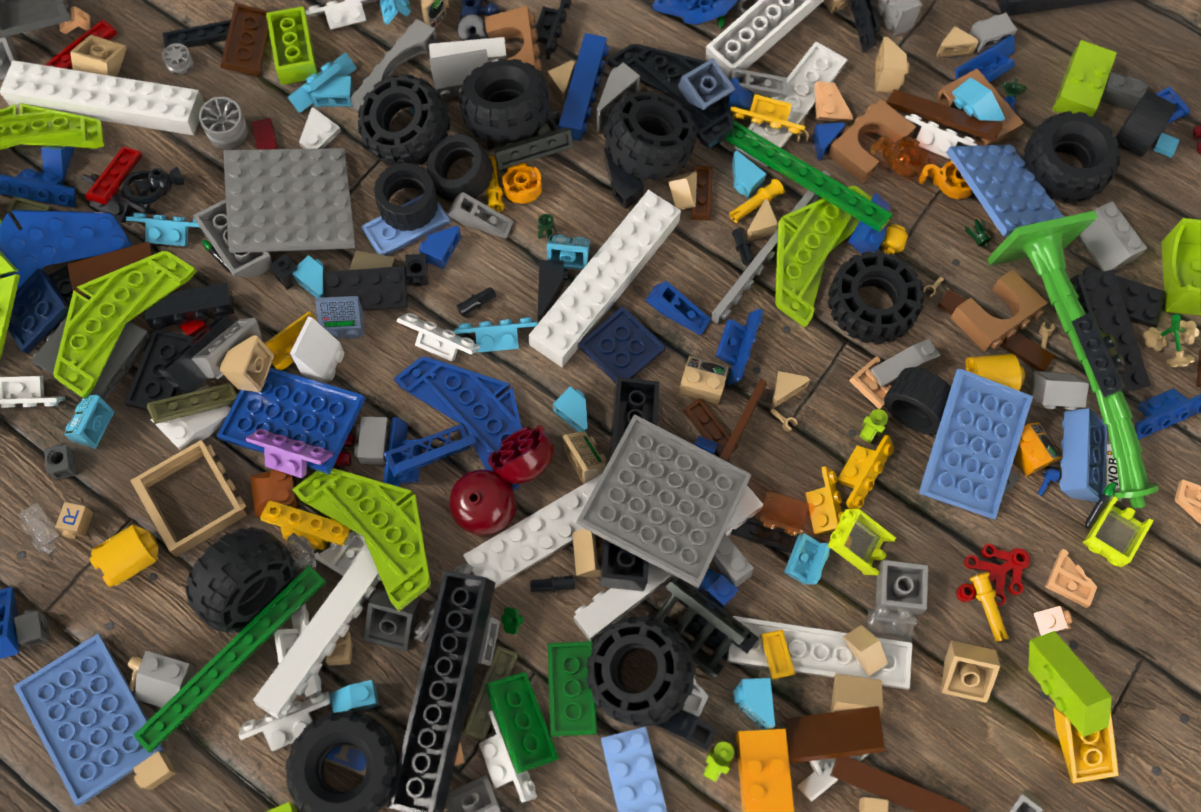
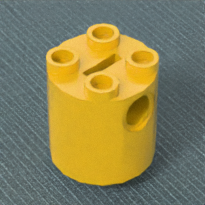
M989 355L966 357L965 359L966 371L1020 391L1025 380V371L1023 366H1020L1016 355Z
M132 524L94 547L91 552L92 557L89 559L96 569L100 568L105 574L102 577L109 587L117 586L158 561V542L149 530Z

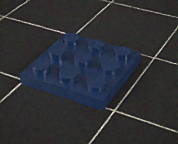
M38 268L16 291L8 326L10 334L21 351L28 354L69 311V305L44 270Z
M624 306L578 343V348L615 384L617 377L634 378L664 352L666 348Z

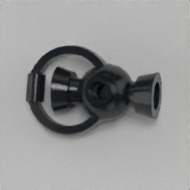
M177 166L169 170V173L160 168H155L151 171L141 170L130 174L125 179L122 191L127 199L136 203L147 204L155 202L166 195L171 189L172 184L175 186L184 185V180ZM134 182L139 196H135L129 185Z

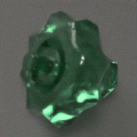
M1017 78L1014 79V83L1004 82L1002 85L1007 96H1012L1015 100L1018 95L1024 93L1027 89L1026 85L1017 84Z

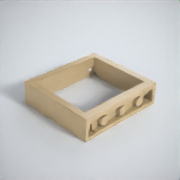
M202 440L130 480L169 552L175 557L247 516L244 508L247 507L241 496L236 497L233 492L236 490L234 483L230 478L226 480L224 466L220 461L216 462L214 456L217 455L211 445L206 446ZM204 456L234 509L178 542L149 487Z

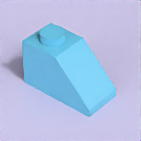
M343 75L330 77L311 92L314 106L353 107L351 101L354 92L351 76Z
M735 151L732 161L734 187L738 193L749 198L764 184L766 173L740 152Z
M308 255L297 265L298 269L292 275L295 281L315 298H324L323 272H325V266L320 260H314Z
M569 387L553 403V412L577 432L585 431L587 434L585 396L580 390H574L572 387Z
M372 680L351 684L330 693L333 713L341 711L359 712L380 707L377 686Z

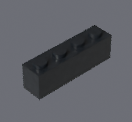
M227 282L171 292L144 311L145 320L151 329H161L173 324L183 325L188 321H204L208 318L235 313L232 291Z

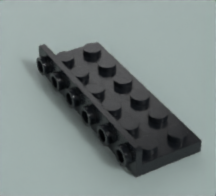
M1114 269L1084 276L1079 274L1071 278L1070 281L1079 296L1078 301L1085 313L1093 312L1100 330L1114 337L1117 346H1115L1116 351L1125 361L1123 367L1126 372L1120 375L1126 388L1122 390V393L1151 386Z

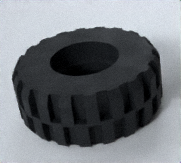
M876 251V253L864 252L861 256L855 255L851 257L849 262H844L840 266L829 289L828 307L830 310L832 309L831 316L834 321L837 320L838 327L842 331L845 330L849 333L848 336L853 339L856 337L864 343L874 342V344H883L884 341L890 343L896 341L897 337H903L912 328L920 315L925 294L922 291V281L918 280L917 272L911 269L906 261H901L897 256L884 254V252ZM867 286L880 288L890 296L893 307L888 309L870 307L861 299L858 290Z

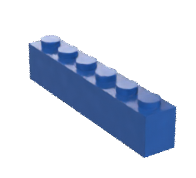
M585 33L559 122V129L569 127L572 139L581 141L583 134H586L588 130L587 118H591L593 110L591 103L596 101L597 91L595 89L600 86L601 82L599 74L604 72V57H608L609 53L607 37Z

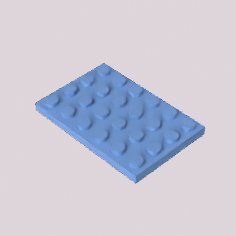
M1012 145L953 146L947 150L946 153L1003 237L1009 236L1020 226L1064 217L1047 195L1045 189L1035 179V175L1028 171L1025 161L1021 159Z
M957 369L918 494L996 520L1033 396L963 369Z
M100 634L94 635L14 685L21 702L76 806H81L133 772L135 766L156 752L165 751L162 744H160L152 753H149L133 736L149 720Z

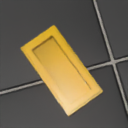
M783 629L761 634L760 638L772 680L795 675Z

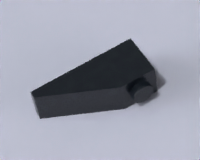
M539 260L538 323L556 302L564 288V280H568V268H564V261Z

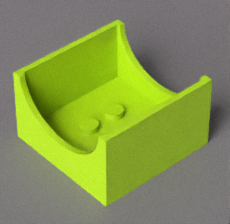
M1182 218L1161 241L1164 291H1166L1165 311L1201 316V220Z

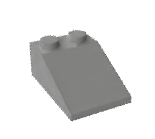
M625 63L613 68L608 77L597 107L596 131L598 133L605 129L610 113L615 108L616 103L625 96H631L632 93L639 92L640 75Z

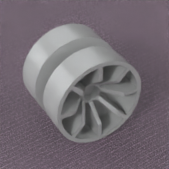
M214 97L203 104L199 112V120L212 145L219 149L230 150L240 146L246 140L248 127L239 105L234 100L228 97Z

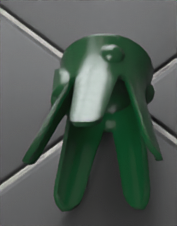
M542 214L538 219V239H541L543 232L546 231L549 240L550 235H552V228L556 233L557 229L553 224L554 218L550 214Z
M981 218L982 225L978 219H975L974 229L976 233L968 226L965 227V232L976 241L978 247L983 245L989 247L987 243L992 237L987 233L983 219Z

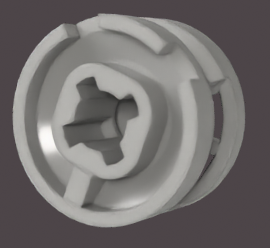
M175 43L164 49L162 58L171 73L181 75L187 73L189 68H192L193 59L185 45Z

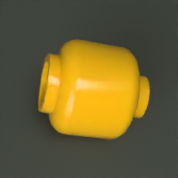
M897 224L887 226L886 236L880 245L884 253L894 255L904 250L908 239V234L905 232L906 229Z

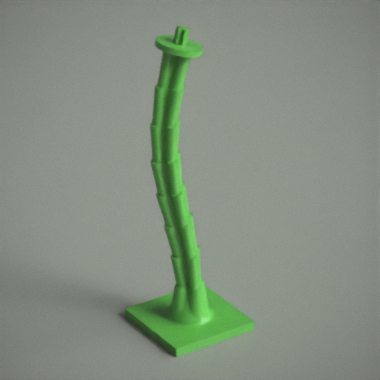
M1095 211L1017 227L987 258L989 266L1029 257L1037 274L1042 277L1051 305H1054L1065 334L1069 335L1078 360L1084 366L1093 393H1096L1104 425H1107L1113 459L1116 458L1120 487L1115 489L1113 497L1130 498L1132 508H1142L1146 506L1144 495L1159 491L1158 484L1149 483L1140 453L1143 451L1132 422L1133 415L1122 390L1106 398L1103 397L1071 322L1086 313L1079 303V296L1065 272L1066 264L1063 250L1098 218Z

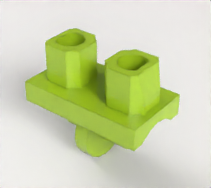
M881 409L873 410L870 416H866L862 423L864 429L859 437L870 443L875 435L880 436L885 429L884 425L888 421L887 413Z
M721 741L717 743L715 748H711L705 762L708 765L703 775L714 782L717 781L721 772L727 774L730 769L734 748L729 742Z

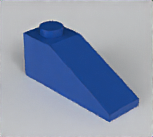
M874 194L871 201L889 211L890 205L879 194ZM859 221L848 243L861 254L864 252L875 253L886 236L887 225L881 232H878L862 221Z
M668 281L655 285L645 300L660 314L698 335H702L711 320L710 317Z
M13 587L0 590V659L19 654L20 649L14 618L18 616Z

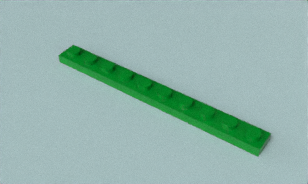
M733 120V132L724 140L878 232H881L892 219V213Z
M309 565L133 735L147 752L152 753L290 619L326 581Z

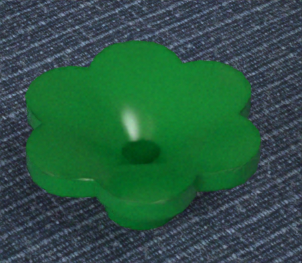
M506 607L504 609V614L501 617L504 631L512 635L518 633V627L523 623V616L518 615L516 608Z

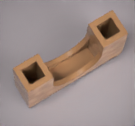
M528 6L485 17L486 33L489 38L504 37V40L518 38L524 41L521 50L507 60H522L523 63L528 62L535 69L542 70L541 61L538 59L540 49L536 43L538 34L536 28H534L536 19L534 13H530Z
M978 69L941 87L936 100L940 104L952 108H957L952 92L970 77L992 91L1005 117L1003 121L996 122L1002 123L1003 127L995 141L973 135L971 138L975 140V144L978 146L999 145L1018 135L1024 125L1021 118L1016 115L1009 104L999 95L998 91L993 88Z
M880 99L876 104H871L863 116L859 115L851 127H846L839 138H835L831 142L828 156L863 184L875 173L879 161L861 147L858 137L865 133H877L900 149L912 137L916 126Z
M1014 270L999 278L992 289L1010 308L1012 318L999 319L989 315L973 298H969L957 306L950 317L984 353L990 348L996 349L1002 344L1003 339L1009 340L1017 333L1019 328L1021 330L1025 329L1032 319L1036 321L1045 313L1043 309L1048 302Z

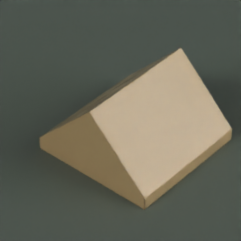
M835 673L830 712L879 706L881 715L883 710L882 680Z

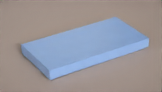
M421 195V196H419V197H417V198H415V199H413V200H411V201H409V202H407V203H405V204H403V205H401V206H410V205H413V204H415L416 202H418V201L422 198L423 195ZM438 202L435 217L431 219L430 223L420 229L418 228L413 231L394 229L386 224L381 216L362 225L361 228L376 253L389 256L450 224V219Z

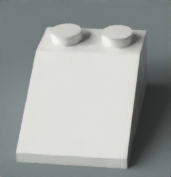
M308 316L290 354L304 378L328 384L329 380L331 381L335 376V368L337 363L342 361L344 350L335 337L312 317Z
M206 385V386H204V387H202V388H200V389H198V390H202V389H206V388H210V387H209L208 385ZM224 406L155 425L182 451L200 440L204 441L221 427L231 408Z

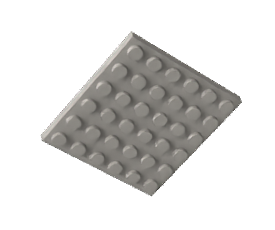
M344 148L223 150L229 253L355 248Z
M634 414L576 524L698 588L752 474Z

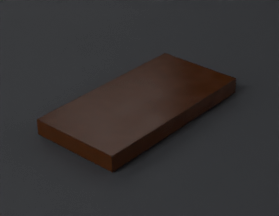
M235 3L221 60V68L260 76L269 35L266 13L271 11Z
M148 241L67 264L72 290L83 296L85 294L79 291L77 286L152 256L151 244Z
M879 706L786 718L790 764L885 752Z

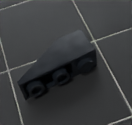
M605 147L604 161L613 197L627 209L643 197L644 184L641 179L636 178L633 174L626 173L621 166L618 167L613 162L612 156H609Z
M682 711L670 717V720L662 724L653 725L703 753L708 750L717 731L713 726Z

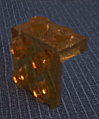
M767 490L763 502L764 505L760 512V521L764 522L763 526L771 529L780 527L785 529V533L797 536L798 533L803 534V523L809 503Z

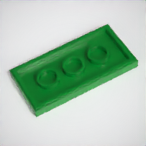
M593 641L547 643L551 737L597 735L596 703L592 698V692L588 688L586 681L588 676L586 662L587 657H590L593 647H591Z
M526 671L487 682L484 686L516 774L518 775L558 760L559 757Z

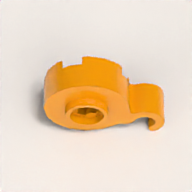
M952 160L946 163L943 168H939L934 164H928L923 168L919 176V183L921 185L924 184L927 176L932 178L933 184L937 185L950 198L965 199L973 193Z
M526 163L517 164L509 167L505 175L502 176L504 194L514 203H530L541 194V173L536 167L532 168L527 166Z

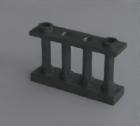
M557 109L550 111L544 126L540 131L533 133V138L520 140L513 144L486 142L488 150H494L499 170L573 148L569 127L559 129L560 120Z
M675 576L666 586L671 595L657 614L652 611L647 617H652L668 624L664 619L678 599L687 604L689 609L674 629L689 645L693 654V662L700 666L704 673L716 678L724 667L718 662L731 644L736 642L740 645L751 630L691 584ZM700 614L707 620V623L692 642L682 633L694 616ZM714 628H718L726 637L713 655L709 656L701 649V646Z

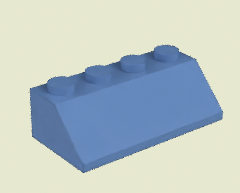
M1090 408L1065 411L1064 419L1062 420L1064 434L1061 440L1063 458L1060 460L1062 478L1059 481L1060 489L1070 498L1098 502L1106 488L1107 425H1104L1103 420Z

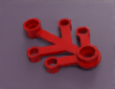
M986 544L981 549L983 557L987 559L995 557L1006 562L998 565L981 561L975 555H969L964 559V566L967 569L972 570L975 568L987 571L990 574L988 577L990 583L995 580L994 590L996 591V596L1001 598V603L996 601L997 607L1002 606L1006 602V596L1003 593L1006 572L1013 569L1012 583L1008 586L1009 593L1016 596L1023 592L1024 586L1021 583L1022 570L1030 564V556L1025 550L1015 548L1007 552L996 549L992 544ZM986 548L992 551L991 555L986 553ZM1017 555H1019L1022 558V562H1019L1017 560ZM968 559L974 561V566L968 563ZM964 583L956 589V597L961 602L967 603L975 598L976 589L974 583ZM1013 585L1018 586V592L1014 591ZM965 588L969 589L970 595L964 593Z

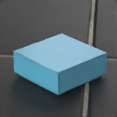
M1161 132L1153 151L1171 158L1175 153L1179 139Z

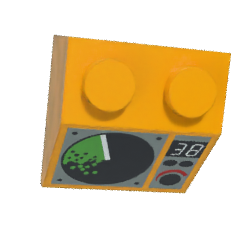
M1039 422L1029 423L1024 426L1014 457L1027 477L1063 458Z

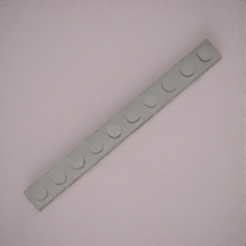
M823 171V172H822V173H824V174H826L827 176L830 177V174H829L828 172H826V171ZM808 190L791 212L818 201L819 196ZM778 229L714 309L711 321L718 325L722 319L726 320L733 304L737 305L742 299L743 295L741 294L743 291H748L754 283V277L756 275L759 277L765 269L764 264L767 261H772L776 255Z

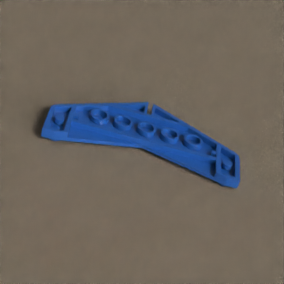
M12 210L22 228L18 227L8 212L0 224V251L19 271L3 275L1 278L15 274L20 275L18 290L38 268L43 269L47 265L109 253L130 247L132 242L116 217L109 212Z
M429 357L417 359L394 378V381L402 390L457 423L462 424L469 436L474 435L476 440L475 450L486 470L493 471L488 464L490 454L492 452L496 453L502 446L501 442L522 429L513 387L506 391L510 387V383ZM511 484V485L513 486L512 488H513V490L515 491V490L518 489L522 484Z

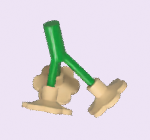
M1174 314L1171 319L1170 328L1165 331H1158L1156 328L1151 327L1143 333L1146 346L1159 352L1167 346L1165 337L1168 333L1172 332L1175 338L1176 350L1175 356L1166 360L1170 367L1188 366L1189 363L1195 362L1194 357L1184 355V350L1181 349V344H1193L1195 338L1200 335V330L1196 328L1197 324L1194 321H1181V316Z

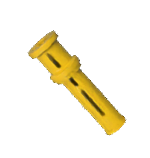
M488 156L492 162L493 177L485 191V196L488 198L487 206L500 213L505 208L501 197L503 191L499 187L496 158Z
M776 178L771 180V183L765 188L761 187L755 196L729 212L730 218L734 219L733 222L737 223L761 206L765 199L770 203L771 199L778 194L782 195L784 193L783 185Z
M983 572L973 575L969 579L974 583L977 592L976 599L982 602L994 641L998 642L1002 641V638L1008 639L1009 636L994 598L996 591L991 587L988 578L990 574L989 572Z

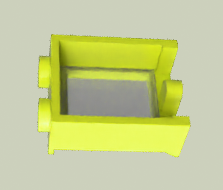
M1114 496L1108 501L1082 543L1088 546V549L1093 553L1107 558L1108 562L1112 565L1123 567L1131 562L1153 520L1149 518L1141 523L1133 518L1135 514L1134 509L1126 508L1122 511L1114 506L1118 500Z
M846 509L840 516V522L836 530L831 534V540L827 547L833 549L858 568L863 575L878 576L880 571L871 566L874 560H883L886 557V553L880 549L882 543L894 542L896 537L860 509Z

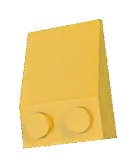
M1053 707L1056 731L1071 782L1079 783L1119 776L1111 710L1108 728L1083 737L1066 715L1056 707Z

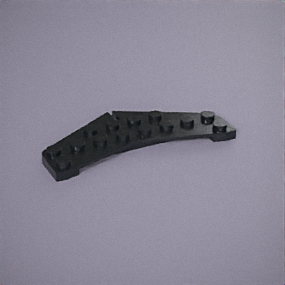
M631 44L608 58V65L612 68L625 63L640 75V82L670 95L674 101L679 102L682 108L691 115V120L695 124L696 135L707 149H710L732 134L734 123L725 97L703 110L689 103L678 88L682 76L707 61L640 44Z

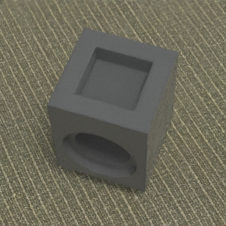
M64 444L53 445L52 448L44 450L46 474L51 478L59 480L77 475L75 454L71 448ZM60 458H63V460L57 464L58 460Z
M27 610L23 612V615L14 617L18 644L29 648L51 641L47 615L37 610Z

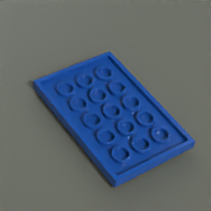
M270 368L261 393L240 390L216 437L222 441L264 454V447L246 442V437L258 429H265L277 435H284L296 441H303L315 447H322L333 452V456L322 465L307 461V468L330 475L366 398L362 394Z

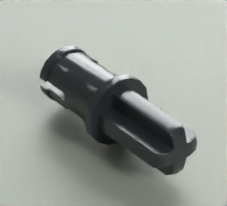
M736 228L732 232L736 243L735 249L739 252L743 264L749 266L754 260L750 249L751 243L746 238L744 228Z
M489 287L477 295L472 294L469 299L456 305L463 317L477 308L480 309L481 305L495 298L496 293L493 288Z
M551 575V578L530 581L531 592L552 590V593H555V591L575 589L573 575L561 577Z

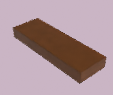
M693 165V172H697L696 207L691 208V220L710 221L713 167Z
M699 398L685 407L683 412L704 438L719 443L715 453L720 457L730 435L703 400Z

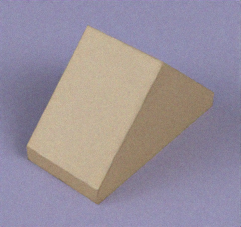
M954 26L941 43L936 56L937 58L973 54L978 44V39Z
M572 60L548 71V83L562 103L566 101L575 70V61Z
M696 171L677 175L669 181L675 207L680 210L696 207Z
M764 200L746 235L748 241L773 235L777 230L778 223L768 200Z
M778 371L775 378L771 407L776 408L806 389L810 379L807 376Z
M862 625L842 637L868 676L888 664L880 640Z

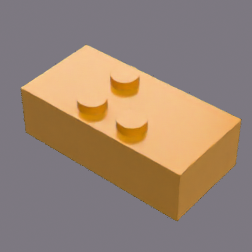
M786 730L738 731L735 736L742 812H794Z

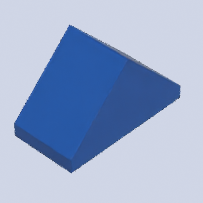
M841 122L817 124L815 126L812 136L817 159L821 160L830 150L829 145L835 138L841 136L846 124Z
M42 147L44 173H54L65 179L74 147Z

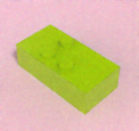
M304 6L266 13L275 69L280 84L285 85L306 81V78L311 74H318Z
M1080 40L1071 56L1052 110L1058 113L1071 111L1073 114L1083 112L1087 113V116L1092 117L1097 111L1117 52Z
M1055 631L1031 639L1028 670L1041 685L1043 692L1052 698L1056 708L1066 715L1083 737L1108 728L1112 696Z

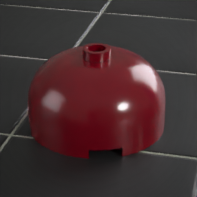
M538 425L534 429L527 426L501 442L502 446L496 453L492 452L490 454L488 464L497 475L509 484L527 483L538 478L550 465L554 455L553 442L543 426Z
M478 469L466 473L458 479L450 493L449 508L454 521L463 530L476 536H487L502 531L512 521L516 512L517 500L515 499L513 486L491 470ZM474 496L478 498L477 501L472 500Z

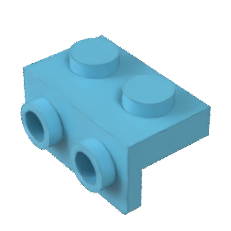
M799 533L784 573L804 585L817 584L822 576L824 564L830 555V548L827 547L829 543H820L805 533Z

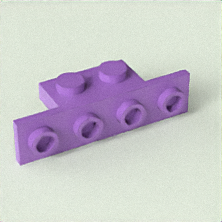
M258 429L246 437V442L264 447L265 467L299 478L307 475V461L322 465L333 456V452L322 447H315L303 441H296L284 435L268 432L265 429Z

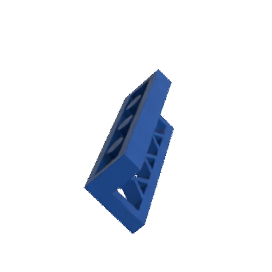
M460 424L384 453V456L395 478L468 450L475 445L476 440L474 435L468 436L463 425ZM459 431L462 439L455 442L449 440L451 433ZM435 439L444 442L442 447L436 449L430 447ZM416 446L425 449L423 454L418 456L411 455L413 448ZM400 454L405 456L406 459L395 464L392 455Z

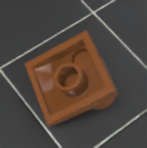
M275 469L250 476L255 517L261 516L269 501L299 509L298 497L292 490L296 487L295 476Z

